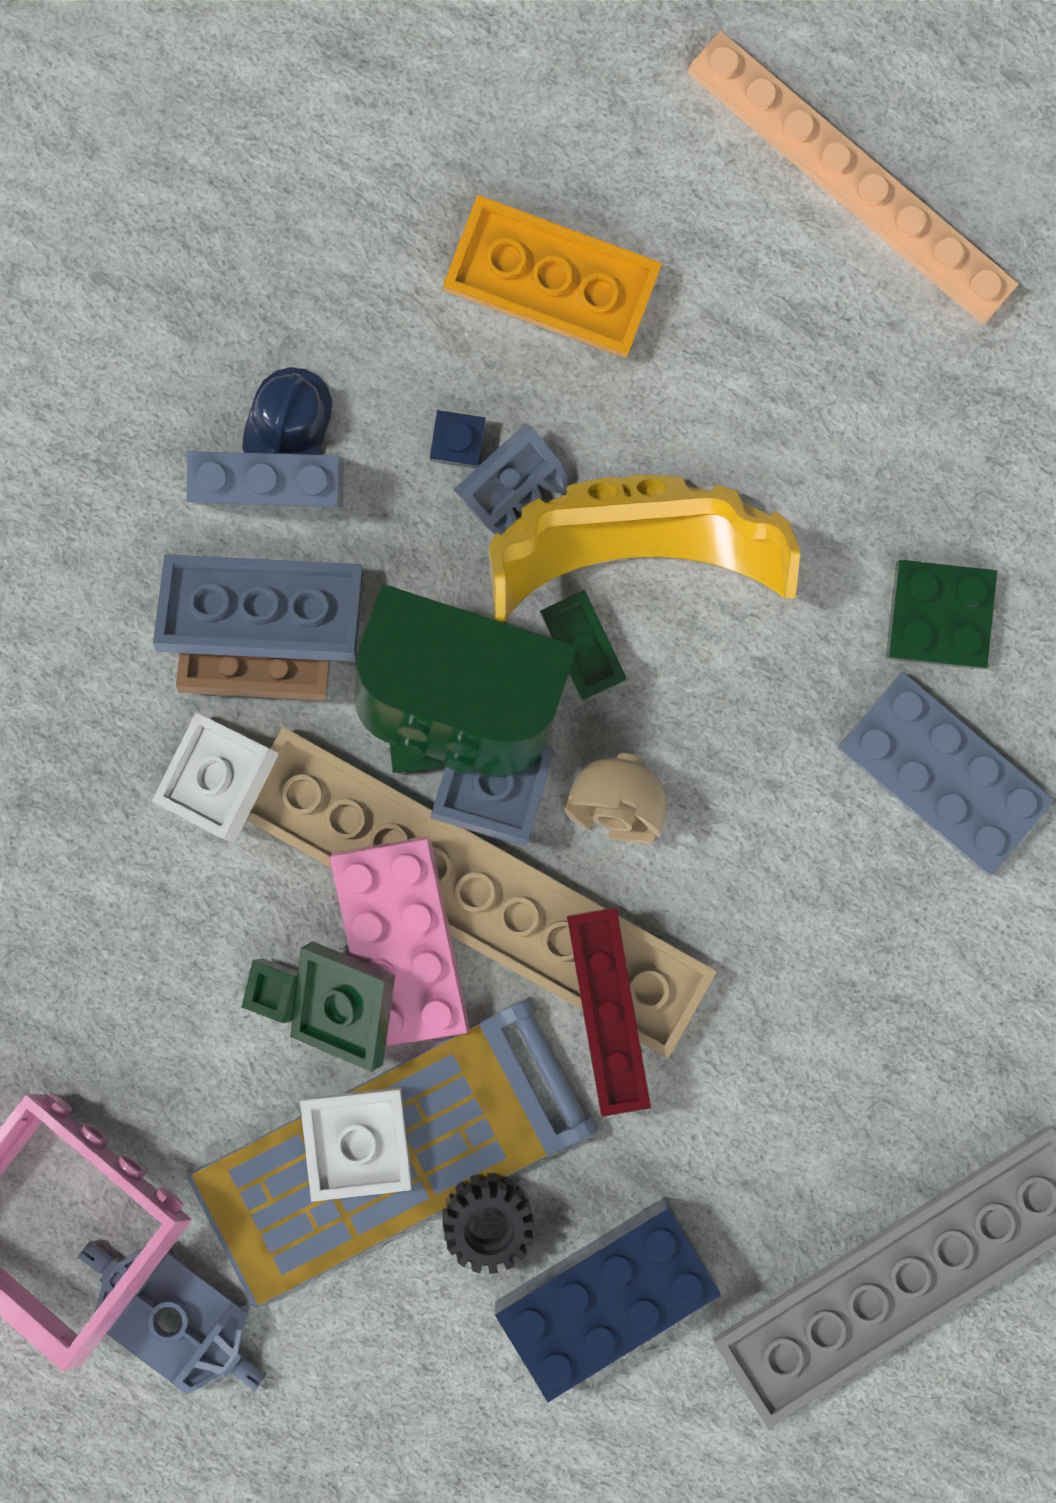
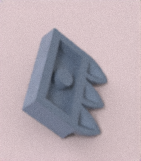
M525 423L453 491L482 525L494 534L502 535L517 520L512 510L513 507L522 512V508L538 498L542 500L541 493L537 487L538 484L551 492L565 494L568 481L565 468L534 428Z

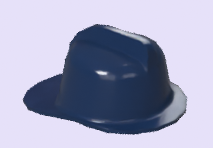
M294 367L277 370L265 378L255 394L245 425L242 443L243 452L319 455L332 411V399L329 388L322 379L307 369Z

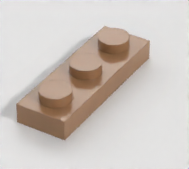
M180 653L176 687L179 693L327 701L331 660Z

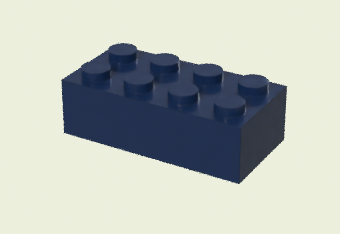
M664 1197L495 1302V1317L546 1401L550 1402L721 1296L715 1279Z

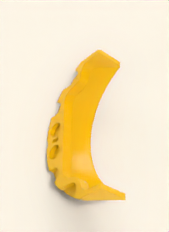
M632 475L630 477L618 478L612 476L566 486V495L548 502L538 498L523 507L522 517L509 526L502 535L496 533L489 544L495 620L506 623L511 613L527 596L554 578L588 565L625 558L666 557L704 562L752 578L767 586L784 599L796 598L800 549L790 522L775 510L771 515H768L742 502L736 490L717 484L710 491L686 486L683 477Z

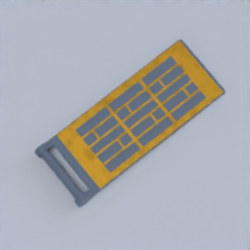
M526 997L471 1026L468 1033L454 1035L345 1092L352 1093L402 1087L413 1183L412 1190L311 1202L302 1116L279 1126L189 1174L188 1181L254 1307L262 1306L442 1212L443 1208L446 1209V1199L449 1193L455 1196V1186L463 1181L465 1186L470 1185V1176L478 1174L480 1181H487V1173H495L497 1181L500 1182L504 1176L509 1177L598 1131L592 1116L586 1117L533 1015L536 1008L530 997ZM511 1023H516L569 1125L558 1133L555 1132L502 1030L503 1027Z

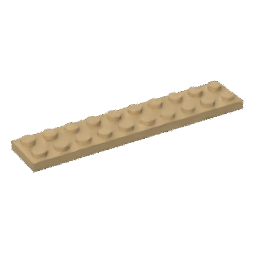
M282 727L270 748L278 752L279 755L246 821L331 869L329 856L333 852L430 835L451 936L583 1010L566 915L606 909L605 907L461 827L430 819L431 809L291 730ZM618 915L640 1043L669 1059L717 971Z

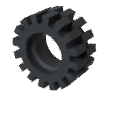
M487 1173V1181H480L478 1174L470 1176L471 1184L465 1186L463 1181L455 1186L456 1195L454 1196L449 1193L446 1199V1209L443 1208L442 1220L447 1249L451 1256L456 1254L457 1263L465 1267L470 1262L473 1272L481 1273L483 1265L488 1266L489 1274L498 1273L497 1264L504 1263L506 1270L514 1267L513 1257L517 1256L522 1261L527 1255L525 1246H532L534 1240L532 1230H535L529 1199L525 1198L524 1190L519 1185L514 1188L512 1179L506 1176L503 1177L502 1182L497 1181L495 1173ZM487 1207L499 1209L508 1219L505 1230L499 1236L491 1239H482L471 1232L469 1221L476 1211Z

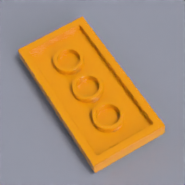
M477 194L445 278L443 291L627 359L662 263Z

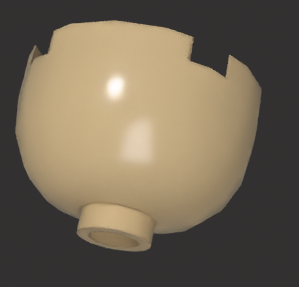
M620 753L617 755V758H604L588 764L578 774L571 788L564 811L571 820L590 831L593 822L612 829L606 836L608 838L630 843L649 844L654 842L656 836L659 838L666 819L668 800L663 784L654 772L645 767L646 762L643 759L632 754Z

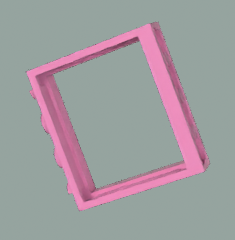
M48 1093V1095L26 1094L0 1128V1177L43 1122L162 1224L79 1334H76L0 1267V1317L64 1372L83 1365L192 1219L181 1210L184 1204L174 1193L163 1187L157 1190L143 1178L146 1175V1171L140 1164L125 1155L118 1157L106 1146L109 1140L101 1131L89 1124L82 1126L69 1114L72 1112V1108L63 1099L53 1093Z

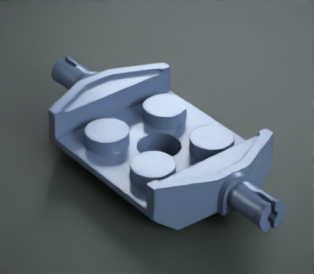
M91 1240L83 1248V1251L80 1252L77 1258L102 1275L99 1279L102 1287L95 1312L144 1247L123 1257L121 1260L117 1257L113 1259ZM167 1252L106 1333L185 1394L201 1388L222 1374L227 1377L230 1372L255 1392L267 1375L266 1372H263L243 1357V1352L240 1351L249 1306L245 1303L241 1307L169 1252ZM164 1307L176 1309L182 1317V1328L176 1332L163 1331L156 1322L157 1311Z

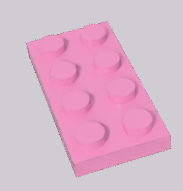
M430 835L333 852L329 858L351 957L395 974L386 1046L468 1033L470 1025Z

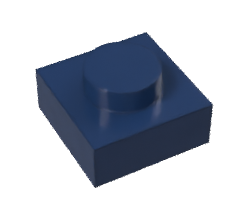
M437 410L430 462L476 469L480 464L486 417Z

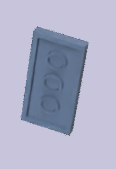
M164 554L153 638L155 651L356 662L363 581L362 564Z
M904 672L898 674L837 746L839 751L987 876H991L1055 801Z

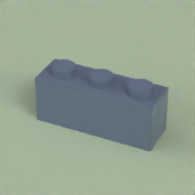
M187 451V502L343 508L344 458L340 456Z

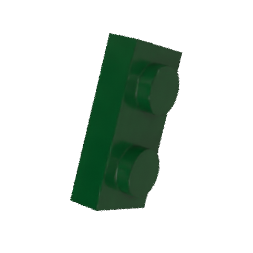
M585 590L540 610V615L551 638L577 647L569 676L581 701L589 699L627 680Z

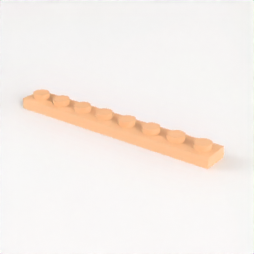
M721 30L688 66L687 74L982 325L989 320L1019 285L1011 276Z

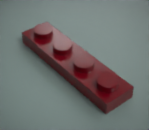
M613 907L566 915L600 1115L605 1117L651 1109L617 908Z

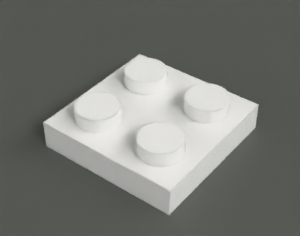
M196 712L152 802L235 844L279 753Z
M402 1087L308 1097L300 1100L311 1202L412 1190L413 1183Z

